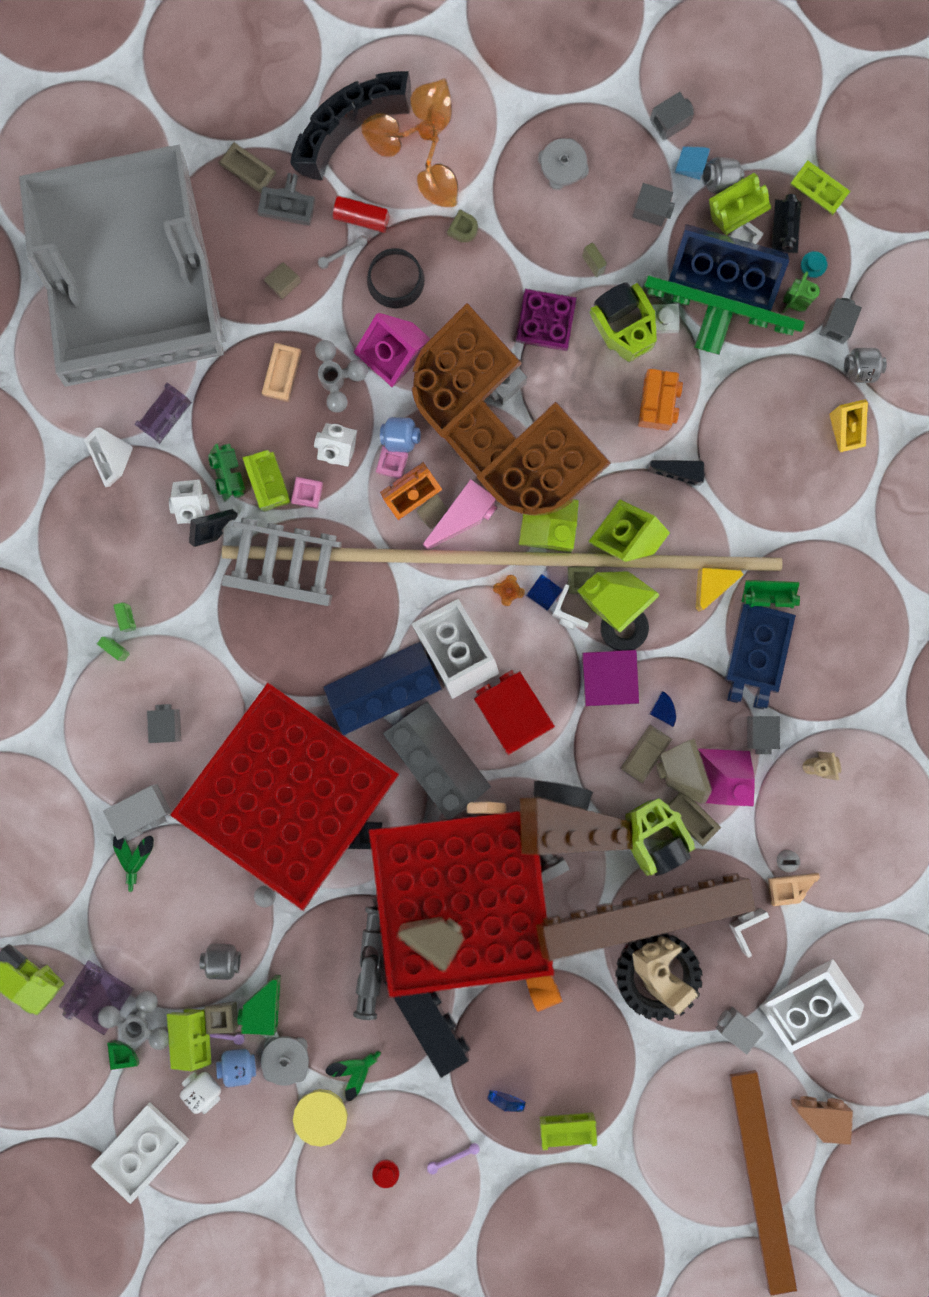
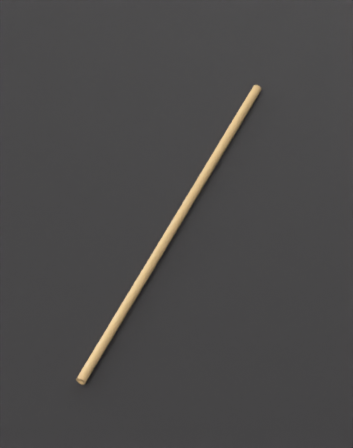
M223 545L222 559H237L239 546ZM250 546L248 559L264 560L267 546ZM277 547L275 560H291L294 547ZM305 547L302 560L319 561L321 548ZM332 548L330 561L664 569L712 568L754 571L782 570V558L649 555L624 562L611 554Z

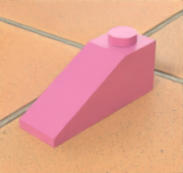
M470 479L425 540L423 547L430 550L481 524L484 518L489 520L497 510V507L494 505L496 499Z

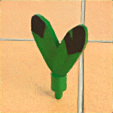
M116 836L113 837L114 852L123 869L127 872L125 884H128L129 892H132L134 884H137V872L144 865L154 847L153 836H147L142 839L133 854L124 838L117 840Z
M377 1051L374 1054L371 1052L363 1059L334 1062L326 1068V1074L332 1077L351 1075L345 1089L347 1101H352L358 1096L369 1068L378 1061L377 1058L381 1055V1052Z

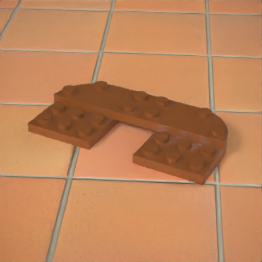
M466 303L424 345L416 358L412 371L414 372L412 394L416 406L428 423L451 445L477 475V479L503 506L518 513L534 516L548 515L562 510L573 502L572 499L602 473L611 462L556 401L518 438L510 431L484 400L522 362L471 305Z

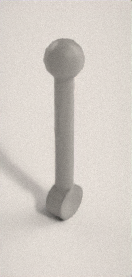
M359 236L356 242L327 258H319V267L325 269L331 261L358 246H365L367 238Z

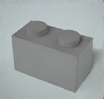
M158 784L151 785L103 810L117 840L126 837L128 841L143 834L141 830L143 827L150 824L154 828L166 822L165 816L172 813Z

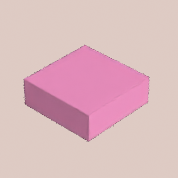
M383 446L376 473L396 479L401 478L404 474L409 454L406 452H390Z
M296 477L291 504L318 509L323 483Z

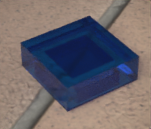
M541 574L526 597L545 611H548L563 589Z

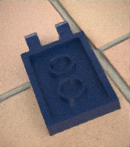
M744 602L741 604L724 679L725 681L732 682L727 701L741 702L745 685L758 689L753 707L762 710L764 708L767 709L770 693H778L795 622V614L763 606L750 607L749 604H744Z

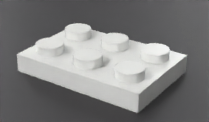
M149 1102L91 1167L131 1204L183 1148L189 1139Z

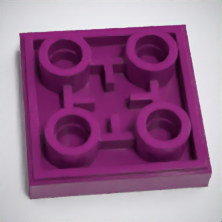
M525 289L516 342L568 351L577 297Z
M637 650L582 653L585 706L639 704Z

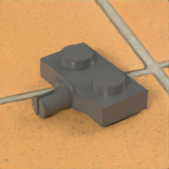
M288 173L285 188H262L258 215L311 226L316 200L313 196L297 192L295 189L298 175L293 174L292 177V173Z

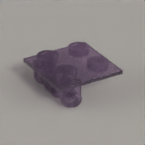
M88 960L59 1007L64 1010L62 1015L65 1018L71 1020L74 1016L102 1035H105L109 1028L100 1025L98 1021L100 1010L106 1006H114L120 1012L134 988Z

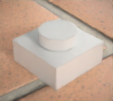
M679 304L652 305L656 316V334L678 333L680 330Z

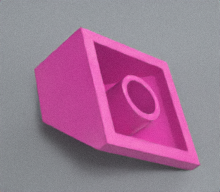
M377 313L353 353L387 384L394 387L414 366L418 354L430 338L413 322Z
M698 749L711 788V793L706 803L754 807L755 777L750 751Z

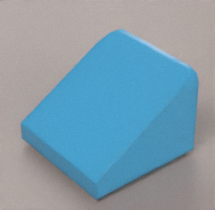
M683 147L675 173L700 180L710 149L706 147Z

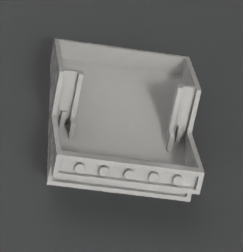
M180 144L19 176L27 258L47 289L55 370L65 387L224 355L222 343L226 342L187 162Z

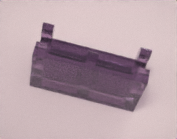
M168 382L164 385V391L140 421L137 420L134 424L159 444L192 403L187 396Z

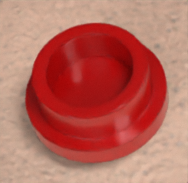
M384 1159L375 1164L372 1178L377 1186L391 1188L399 1180L400 1171L395 1162Z

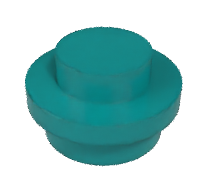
M811 251L802 258L800 267L803 274L809 272L807 277L818 278L827 270L828 262L822 253Z

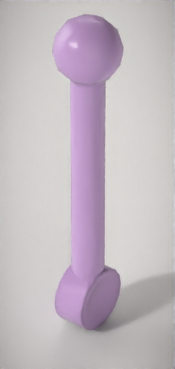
M240 1032L235 1035L224 1033L209 1034L212 1038L232 1040L237 1045H241L245 1039L244 1034Z
M473 1143L469 1149L438 1163L430 1162L427 1171L432 1175L436 1174L439 1168L469 1154L475 1155L479 1153L480 1147L478 1144Z

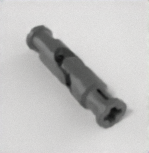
M367 906L365 908V912L368 913L366 929L363 930L359 962L362 969L356 985V994L358 995L357 1009L353 1012V1017L361 1020H376V999L380 996V970L383 966L384 951L379 909L376 906ZM368 946L375 947L379 957L375 954L365 956Z

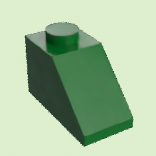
M281 975L272 977L246 1001L243 1008H239L237 1023L242 1025L241 1034L275 1035L278 1030Z

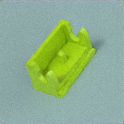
M808 160L790 183L791 186L804 193L831 215L836 212L850 193V190Z
M755 173L750 174L709 199L712 222L725 235L771 209L768 189L766 185L759 186V178Z
M269 450L243 457L259 508L263 512L291 503L274 452L270 453Z
M184 1009L183 1013H168L167 1026L171 1069L192 1072L211 1065L210 1035L206 1033L205 1009Z
M593 1112L539 1117L543 1150H548V1147L586 1144L597 1146L596 1120Z

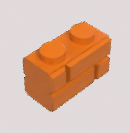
M647 369L644 376L638 420L639 427L668 431L672 424H677L679 408L675 407L676 397H681L683 382L678 381V372Z
M422 462L393 482V486L383 489L380 494L395 517L400 520L439 493L442 488L425 463Z

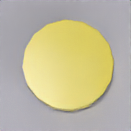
M317 1089L301 1097L294 1109L293 1124L301 1140L309 1145L322 1147L334 1143L341 1137L346 1128L348 1113L340 1096L330 1090Z

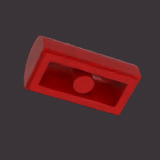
M336 196L333 209L334 220L382 233L386 232L390 219V214L386 208L342 196Z

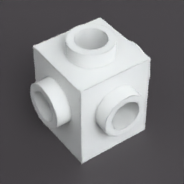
M326 423L322 433L317 432L314 448H318L317 459L330 464L348 467L355 450L357 430L345 428L339 424Z
M200 479L173 482L171 498H169V510L171 514H175L177 524H190L192 519L205 516V511L209 510L210 507L207 494H203Z

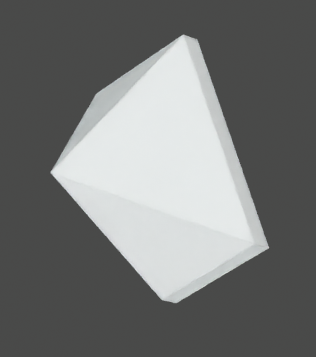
M99 427L95 428L84 441L105 487H110L122 476L133 447Z

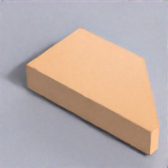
M469 802L467 804V813L482 815L506 813V804L497 802Z
M819 873L768 878L771 905L780 906L801 903L808 890L819 880Z

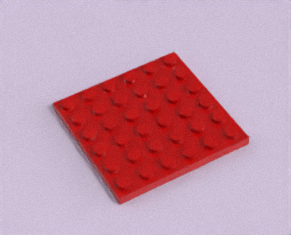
M267 683L170 816L304 911L400 775L274 686Z
M520 811L369 830L389 997L554 976L553 961L542 958L536 924L544 923L543 919L547 917L540 857L536 854H522ZM440 917L447 921L450 918L462 927L460 932L463 934L464 939L449 965L443 971L398 937V929L402 923Z

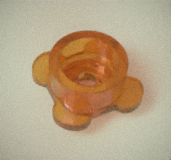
M508 575L506 580L496 583L493 587L494 593L500 596L502 599L501 603L504 606H510L512 601L517 598H523L525 594L524 589L520 588L516 582L517 578L514 575ZM507 588L512 590L511 593H507Z

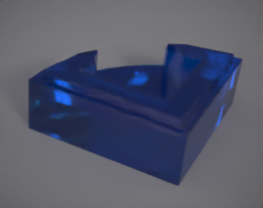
M661 691L649 715L674 727L676 722L674 703L668 694Z
M490 1090L487 1097L490 1103L505 1112L524 1111L526 1105L525 1101L499 1091Z

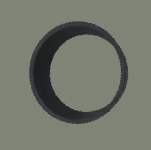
M399 248L384 250L376 255L370 264L367 286L374 300L384 307L392 309L407 307L419 298L424 288L423 270L417 259L406 250ZM389 255H403L416 263L419 277L416 286L409 294L399 298H391L377 291L372 283L371 271L380 259Z
M534 781L533 798H541L588 810L593 795L592 791L562 783Z

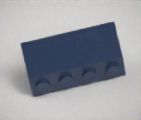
M685 224L668 281L771 311L790 259L788 253Z
M420 642L323 687L343 736L442 690Z

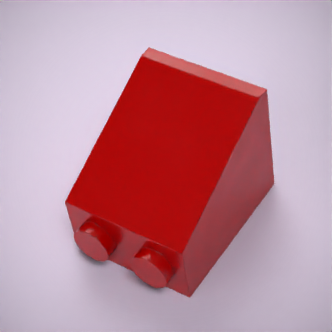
M513 670L500 676L499 680L501 683L491 687L490 684H487L475 691L478 696L474 698V701L507 755L512 754L555 728L554 723L521 671L515 674Z

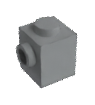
M517 368L489 397L494 402L499 400L504 405L526 385L527 376Z

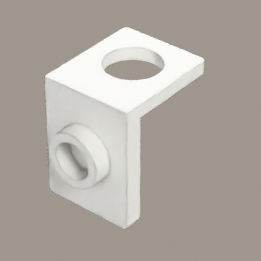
M565 585L552 616L560 619L559 624L574 630L575 626L585 630L588 627V622L559 611L569 588V585Z
M762 908L754 912L740 914L737 916V920L729 923L743 954L748 958L752 954L740 931L769 917L767 911Z

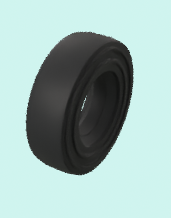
M642 612L633 620L635 631L629 638L619 637L615 633L614 628L602 619L600 631L603 640L610 648L616 651L639 648L646 641L649 633V622L646 615Z

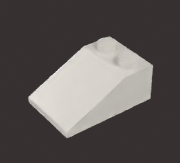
M459 599L411 623L452 699L499 674L494 657Z
M832 959L810 970L760 1004L759 1007L789 1051L793 1052L860 1019L864 1004Z

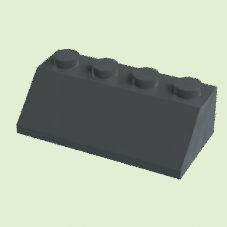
M428 701L383 733L447 820L455 817L467 808L469 802H474L491 788V785Z

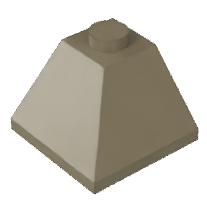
M695 739L688 740L661 753L660 763H656L660 779L665 778L668 787L700 804L706 803L711 793V788Z
M440 917L402 923L398 929L399 938L443 971L449 965L464 939L463 934L460 932L462 927L450 918L447 921Z

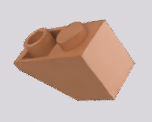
M801 1096L800 1100L791 1099V1105L823 1143L851 1145L853 1111L843 1100L828 1098L827 1102L817 1101L816 1098L810 1096Z

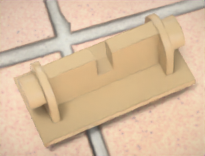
M817 751L818 757L806 759L803 762L802 768L806 774H816L822 778L839 780L838 773H841V763L839 758L835 757L834 752Z

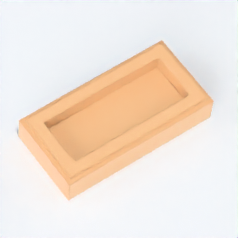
M274 343L262 390L263 396L289 401L301 349Z

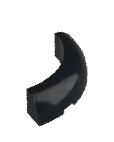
M409 71L380 73L376 75V78L362 83L355 81L324 101L310 116V122L304 132L300 133L297 137L290 160L295 171L305 177L323 181L326 167L333 153L352 132L378 118L389 115L410 114L411 81Z

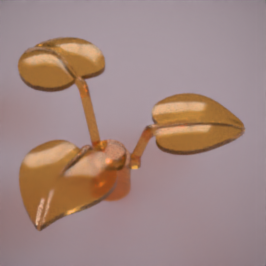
M442 78L435 82L422 84L413 91L410 101L411 108L415 116L422 120L415 127L405 132H399V122L395 117L386 113H378L368 117L363 122L361 130L370 147L377 154L384 157L395 156L402 147L400 138H404L416 131L419 132L422 139L432 141L425 163L427 170H423L417 175L418 188L422 195L431 203L441 207H455L458 204V181L454 172L444 164L437 163L431 167L436 145L440 141L438 135L447 127L452 117L450 89L446 78Z

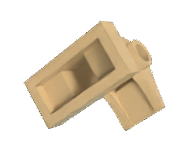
M659 937L658 941L646 944L642 949L632 953L634 969L645 984L643 986L646 990L679 1015L698 995L692 987L673 975L669 970V963L682 948L666 937Z

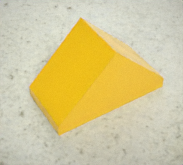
M866 399L839 405L829 414L840 453L866 446L868 401Z
M701 568L698 570L696 609L700 612L707 608L744 575L741 570Z

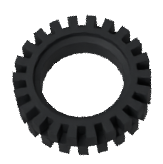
M667 933L629 942L628 948H623L622 956L617 960L618 968L615 970V976L620 994L638 1015L642 1014L649 1020L651 1018H656L657 1021H663V1018L672 1020L675 1019L674 1015L676 1013L661 1001L651 1000L639 993L634 983L633 952L642 949L646 944L658 941L659 937H666L682 948L675 957L680 961L683 969L682 981L694 989L698 995L696 999L700 995L698 990L702 988L703 984L701 981L703 974L699 966L700 962L692 949L678 937L668 935ZM691 1002L687 1007L691 1009L694 1005L693 1002ZM684 1010L679 1014L680 1016L685 1014Z

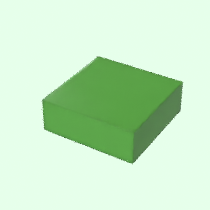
M123 602L114 604L120 631L130 632L136 630L131 606Z
M102 636L97 642L98 646L118 661H125L130 655L129 651L110 637Z

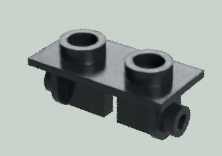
M795 194L786 195L784 200L775 199L771 249L797 254L802 201L796 199Z

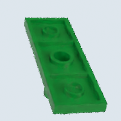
M648 275L644 280L643 288L648 289L646 293L648 295L663 298L664 294L673 296L672 302L687 306L691 301L707 306L694 348L720 355L733 314L749 318L748 324L761 328H767L768 324L775 326L774 332L793 336L794 332H802L805 321L653 276Z

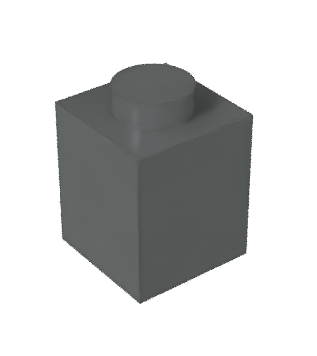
M678 92L653 108L650 121L662 140L665 141L690 125L694 116V108L690 100L685 99L681 92Z
M643 183L632 218L662 227L665 218L670 219L675 206V203L671 202L673 192Z
M836 298L828 309L819 335L844 344L852 335L862 307L855 305V302L851 299Z
M171 704L155 705V710L147 711L148 743L181 741L180 709H172Z
M747 716V748L755 749V754H772V749H780V716Z

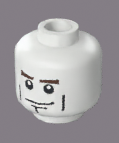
M193 1072L182 1082L185 1088L181 1091L180 1098L194 1114L200 1112L206 1114L221 1100L219 1097L221 1087L208 1072H202L199 1075Z

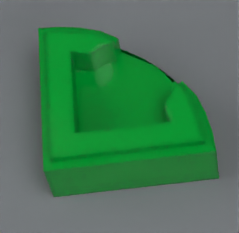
M115 1040L107 1043L110 1070L137 1067L139 1065L138 1056L129 1045Z

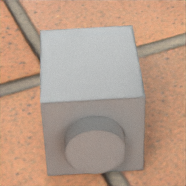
M733 1006L729 1011L725 1010L717 1021L716 1029L746 1055L764 1034L758 1026Z

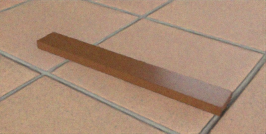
M752 1070L729 1074L768 1292L770 1296L796 1292V1280L758 1072Z

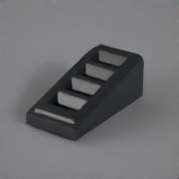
M651 460L647 465V471L695 486H700L704 483L703 461Z

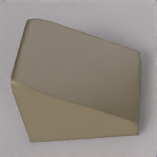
M284 262L264 279L281 299L285 298L301 283L300 277Z
M436 494L417 510V516L428 528L432 529L439 523L448 511V508Z
M236 1001L205 1006L207 1034L233 1033L238 1029Z

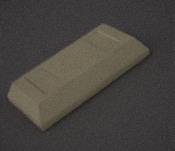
M233 142L219 161L221 166L260 193H262V188L267 187L277 173L235 142Z
M650 724L620 769L643 784L659 760L660 754L664 753L672 739Z
M681 793L668 804L671 810L681 814L682 817L680 818L689 834L702 847L722 828L694 800Z

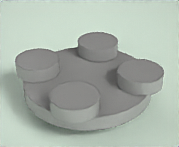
M574 139L554 140L538 155V162L541 165L542 172L549 180L550 187L554 190H560L564 186L571 185L588 175L589 167L587 165L586 153L582 146Z
M269 1037L264 1043V1051L261 1056V1068L264 1078L269 1082L282 1086L304 1081L309 1064L307 1041L302 1037Z

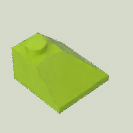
M572 499L573 502L552 514L541 516L523 514L519 545L571 553L574 549L579 500Z
M619 499L588 542L620 560L628 562L655 554L670 532L656 516Z
M629 571L597 572L577 590L591 610L618 632H622L660 596L658 592Z

